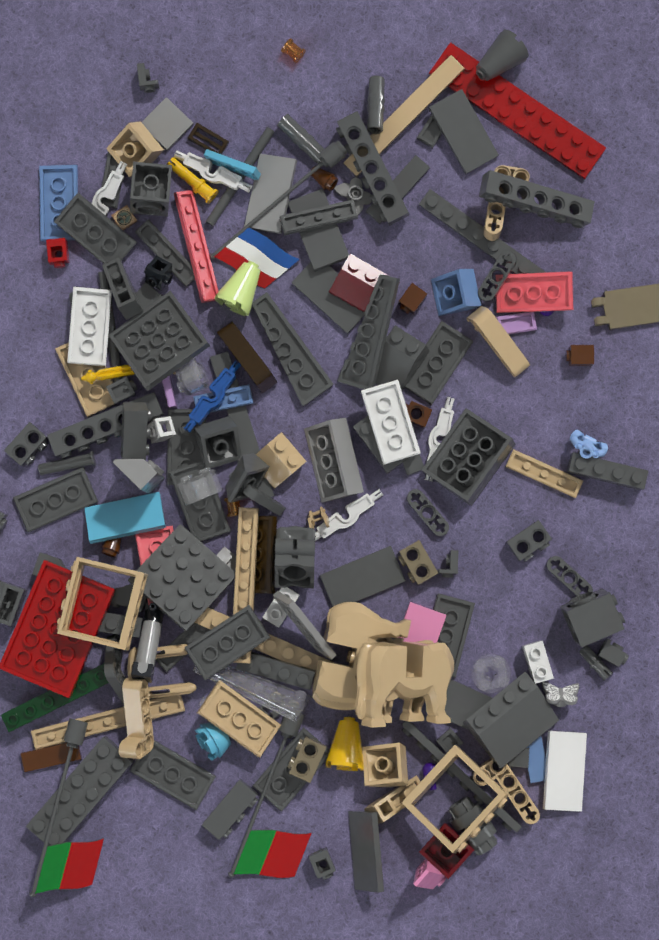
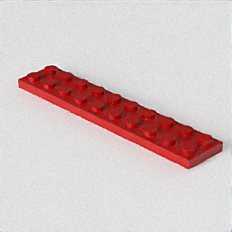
M450 42L430 70L429 75L452 55L464 67V70L448 88L454 92L462 89L469 102L585 180L606 147L500 75L489 81L481 80L476 74V66L479 61Z

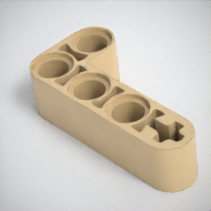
M500 165L494 170L495 172L521 178L525 181L530 179L529 172L523 168ZM499 187L500 192L504 194V190ZM488 202L483 232L484 237L489 241H495L500 237L506 208L502 203ZM492 210H498L500 214H494ZM492 223H496L494 231H491Z
M480 306L466 318L468 322L470 321L474 325V329L480 332L513 377H517L530 366L528 360L488 308Z
M126 678L122 685L128 737L120 742L119 755L122 758L141 759L154 746L148 682L145 679Z
M491 758L481 764L479 767L493 780L496 779L502 789L509 794L508 798L522 819L528 824H535L540 818L539 810L508 764L500 770L492 768L494 761ZM473 771L472 778L474 782L480 786L487 785L485 781H478L476 779L477 774ZM506 777L513 778V784L509 787L503 784ZM517 793L524 794V800L520 803L514 800ZM527 805L531 812L535 811L533 813L534 817L532 819L530 817L526 818L528 814L522 807Z

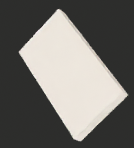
M73 287L67 363L106 367L112 290Z
M394 380L361 390L383 465L421 454L399 381Z
M548 731L543 809L582 811L587 733Z

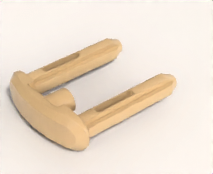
M187 644L158 647L157 651L164 650L165 654L156 655V659L187 655L188 653L184 648ZM136 647L132 648L129 652L128 678H132L133 663L136 660L138 650ZM190 682L148 687L149 698L191 694L196 691L197 687ZM164 689H169V690H170V692H166V693H158V694H152V693H151V691H155V690H164Z

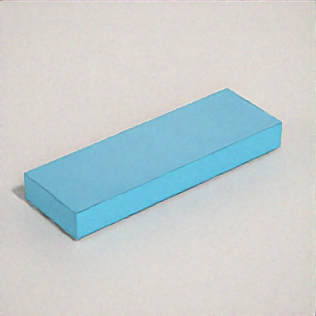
M208 149L204 153V157L216 166H223L230 171L254 180H259L261 173L254 166Z

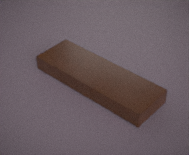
M67 743L20 753L24 772L66 763L70 747L66 746ZM79 745L78 749L73 748L70 762L82 759Z

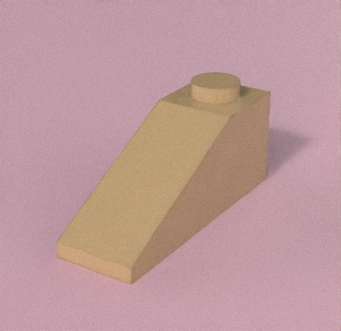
M417 775L408 780V785L396 787L365 807L364 810L377 812L378 824L385 822L405 808L402 802L415 789L416 785L420 783Z

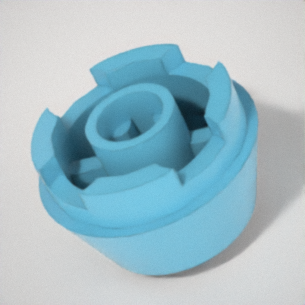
M210 722L200 724V727L194 730L198 733L195 736L200 747L210 753L208 755L210 760H214L217 757L221 758L231 745L229 736Z

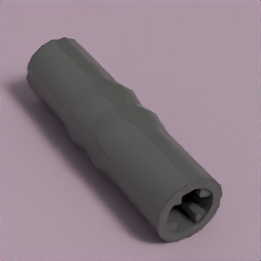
M372 76L369 78L367 131L372 134L383 132L385 79L382 76Z
M286 114L278 122L277 126L291 138L293 143L298 145L313 161L319 164L321 162L319 158L322 157L319 153L324 148L306 129L301 127L289 114Z

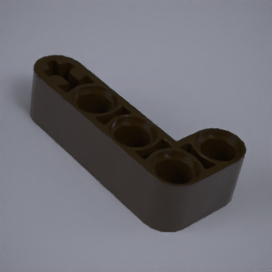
M233 321L217 331L219 337L262 394L278 383L272 372Z

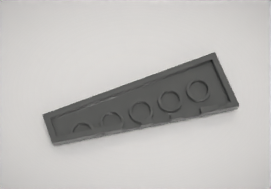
M384 274L379 275L370 297V302L364 312V319L358 327V334L355 341L352 342L350 354L344 362L337 382L364 390L375 386L400 282L399 278Z
M266 292L256 299L252 306L301 405L304 407L334 384L270 295Z

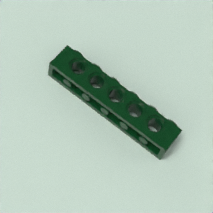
M104 664L79 676L71 698L49 690L1 714L8 732L14 731L108 684L109 682L104 673Z

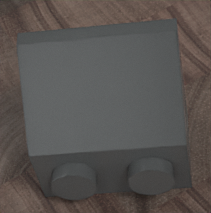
M230 416L194 427L196 444L206 470L237 461L242 456L237 425Z
M255 453L242 455L237 461L235 470L230 473L226 484L227 498L230 503L249 498L243 493L247 485L250 484L257 489L270 466Z

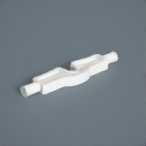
M178 150L174 154L175 158L183 161L185 167L200 173L202 178L209 183L223 184L234 190L240 188L248 193L252 188V185L243 182L241 176L232 173L223 166H220L215 173L210 174L213 163L208 159L196 156L190 152L186 155Z
M120 161L116 171H111L104 187L95 193L92 204L105 215L109 212V207L102 204L101 200L103 197L115 200L124 179L122 174L128 165Z
M447 397L445 407L440 410L437 425L429 435L428 445L430 451L427 461L440 445L436 441L437 436L444 437L451 429L454 414L452 410L454 398H451L450 401V397ZM426 474L425 480L428 481L429 476Z
M380 489L371 495L367 493L358 500L346 505L345 509L349 514L347 520H344L339 513H334L329 518L330 527L327 528L325 522L317 527L318 531L315 532V541L321 537L325 539L338 529L352 526L358 520L360 514L372 507L374 501L383 496Z

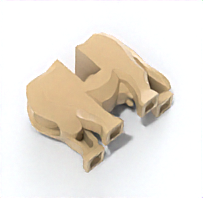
M344 602L330 608L327 614L324 640L352 647V651L349 650L346 661L349 662L348 666L318 659L312 689V698L315 702L331 709L355 710L357 662L362 643L388 642L401 645V641L408 637L411 620L403 619L400 622L394 623L381 618L378 614L357 602ZM387 702L386 710L391 715L392 707L390 708Z
M431 640L401 641V645L388 642L362 643L358 653L357 695L355 702V712L358 719H362L361 725L374 728L386 727V723H392V717L386 710V704L388 702V706L391 708L393 700L397 698L404 699L403 711L400 714L399 720L407 722L424 721L421 709L425 702L428 714L426 717L427 722L435 724L451 723V718L445 712L447 689L454 672V660L449 647L445 643H434Z

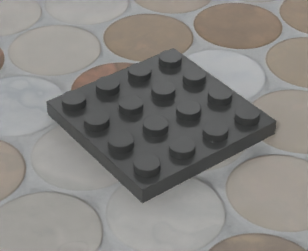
M171 291L145 308L144 312L137 314L109 334V337L147 391L210 347L207 340Z
M181 524L136 570L148 574L143 595L152 603H155L163 613L185 632L235 579V571ZM131 576L128 582L134 585L135 577Z

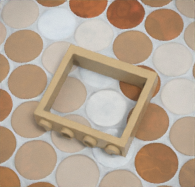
M77 557L76 561L74 560L73 566H71V572H73L71 580L69 579L66 585L67 597L63 599L61 604L63 612L61 618L57 621V634L129 651L148 574ZM85 565L135 577L119 642L69 630Z
M454 745L403 800L402 804L452 853H460L467 847L468 844L466 842L470 837L475 838L480 833L482 824L484 822L487 824L495 816L493 812L497 808L501 809L505 806L504 804L508 801L506 798L509 794L461 748ZM460 757L498 795L460 837L452 843L414 805L455 760Z

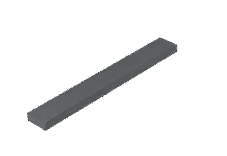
M228 351L210 357L216 378L224 368L229 369L232 365ZM237 378L228 389L239 387ZM246 406L227 409L228 416L237 425L241 455L257 454L260 449ZM263 478L257 489L270 497H274L271 485Z

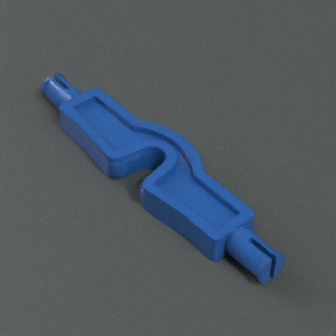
M234 361L229 369L224 368L220 375L210 384L209 390L216 397L214 399L206 396L200 397L195 408L189 414L190 420L184 427V430L190 433L196 424L201 425L208 414L223 403L227 389L236 379L235 373L241 366L239 362Z

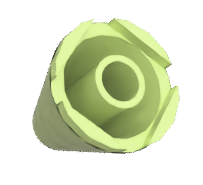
M252 261L244 262L216 294L215 301L220 305L224 303L227 307L231 308V311L239 315L248 316L260 275L259 266Z

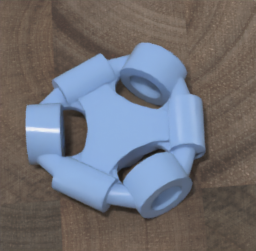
M575 430L570 436L571 443L576 449L580 450L581 457L585 459L591 456L594 458L604 457L607 453L608 445L606 443L596 442V439L588 435L584 436L579 430Z

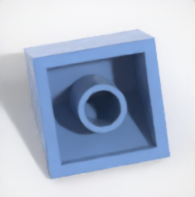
M457 269L431 279L438 316L471 310L481 306L474 269Z

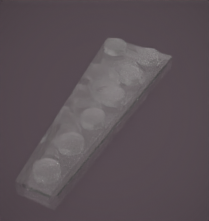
M194 665L193 672L201 675L197 667ZM227 666L209 678L216 683L218 680H221L238 694L295 722L309 705L312 696L307 695L304 691L293 690L231 666Z

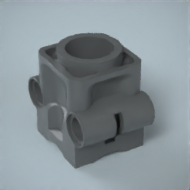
M300 526L278 528L275 541V588L298 586L314 589L315 530Z

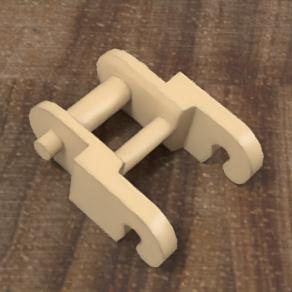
M322 506L316 512L312 513L311 510L309 511V528L315 529V522L322 519L326 527H330L329 518L325 513L326 510ZM321 514V517L314 519V516Z

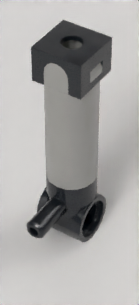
M147 599L136 660L133 663L131 676L132 679H145L148 683H152L155 671L154 664L165 613L155 603H151L148 607Z

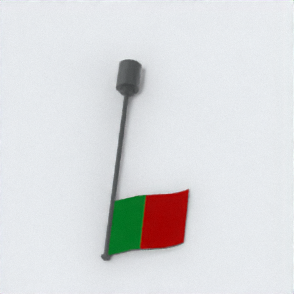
M290 708L286 709L279 728L282 732L281 735L284 736L231 872H228V876L231 878L235 877V874H258L276 878L295 877L312 834H295L277 830H251L287 738L297 737L305 716Z
M71 718L68 721L63 741L67 742L66 746L70 748L33 888L29 892L31 897H35L36 893L54 889H79L92 885L104 838L90 842H64L48 846L73 748L78 749V745H83L88 726L87 722Z

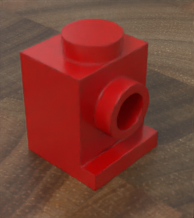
M66 238L46 240L48 263L50 265H54V268L65 267V263H70L68 241ZM58 251L62 252L61 257H56Z

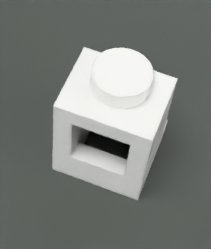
M171 416L153 419V422L147 425V427H150L149 439H151L152 443L163 442L176 435ZM162 425H166L167 432H164Z

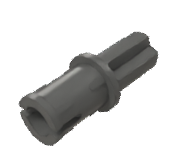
M586 645L579 651L580 655L589 663L590 669L593 668L603 681L613 673L601 661L602 658H599L589 646Z

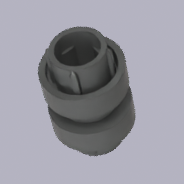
M466 796L448 808L452 816L449 822L456 832L460 830L464 832L482 813L483 808L479 802L473 803L470 797ZM491 821L487 824L484 822L480 827V833L475 838L470 837L467 841L478 856L488 852L497 845V839L494 836L497 830Z

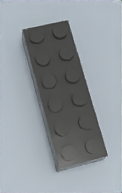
M106 735L101 738L65 780L48 846L64 843L135 761L131 758L120 757L119 746ZM59 788L26 825L43 842L46 839Z

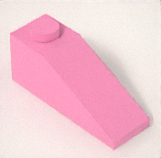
M425 858L416 869L413 884L416 887L434 889L436 886L440 887L446 880V877Z

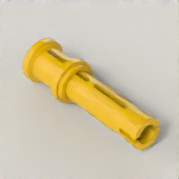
M175 157L171 158L172 163L168 162L167 165H172V171L193 188L192 190L195 194L198 193L205 199L207 204H210L219 191L211 188L205 179H199L176 160Z

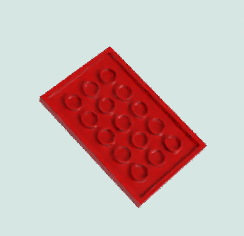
M44 560L2 657L0 669L62 696L71 698L94 642L57 634V621L61 618L63 612L61 604L63 599L67 597L66 585L68 580H71L73 572ZM82 576L69 630L97 636L116 589Z

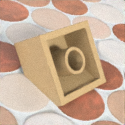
M141 121L128 123L106 148L118 164L120 161L128 164L124 171L129 177H132L133 161L153 163L164 151Z
M282 432L256 454L270 466L264 478L274 489L307 462Z
M399 742L362 747L365 786L397 787L408 785L406 746Z

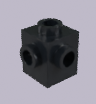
M155 256L144 270L145 283L159 290H162L165 285H169L173 279L172 263Z

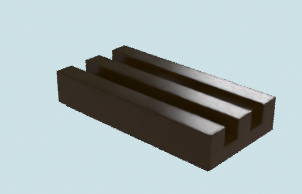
M196 123L187 138L201 148L221 155L229 144L228 140L199 123ZM200 129L204 131L205 133L222 142L223 145L220 146L219 144L215 143L214 141L197 132V130ZM196 135L197 137L201 138L202 140L206 141L212 146L218 148L219 151H215L214 149L195 139L193 136Z

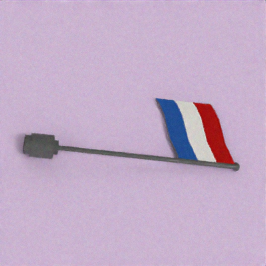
M340 141L332 142L319 154L322 157L319 160L321 162L213 254L210 253V258H217L236 270L244 262L252 261L256 263L260 270L257 285L262 288L269 286L300 260L286 253L269 238L249 227L324 165L325 167L330 166L332 168L340 162L348 152Z

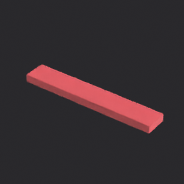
M193 190L175 192L174 198L201 303L215 301L214 298L219 291Z

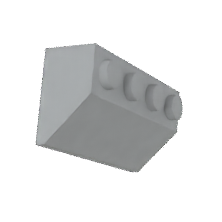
M346 418L332 419L305 428L304 431L321 502L363 493V486Z
M115 459L113 461L140 490L148 494L165 479L162 475L164 471L151 460L147 462L144 459Z

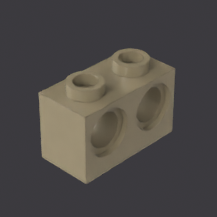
M420 540L399 551L400 556H398V559L403 567L407 565L410 571L407 575L412 583L416 582L419 585L438 574ZM409 550L417 552L416 560L411 561L407 558L406 554ZM419 566H423L427 570V574L423 578L416 574Z
M305 736L304 740L300 739L296 750L299 752L296 758L292 757L288 764V768H290L289 774L311 783L327 746ZM309 744L316 748V752L312 755H308L305 752V747ZM298 763H305L308 766L307 771L304 773L297 770Z

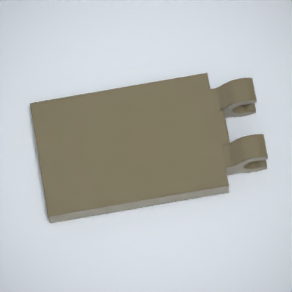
M659 284L604 291V297H597L591 300L592 308L604 306L605 316H598L594 319L595 326L608 324L609 330L659 323Z

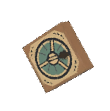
M127 205L111 215L122 230H126L138 222L133 213H130Z

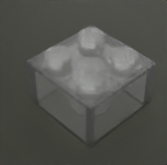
M210 467L198 471V476L193 477L190 474L180 478L181 483L177 485L186 506L224 490L216 469L211 470Z

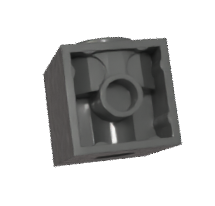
M133 161L130 213L168 217L172 165Z
M603 588L578 595L568 603L560 606L572 637L581 648L624 630V617L615 607L618 605L614 594L611 595L610 592Z

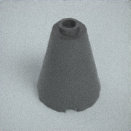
M505 29L497 36L476 66V74L481 80L489 81L527 60L529 56L528 50L522 40L518 42L515 39L517 36L515 33Z

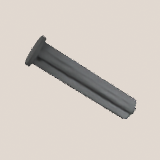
M90 451V454L39 464L38 471L40 475L88 465L96 466L94 452Z

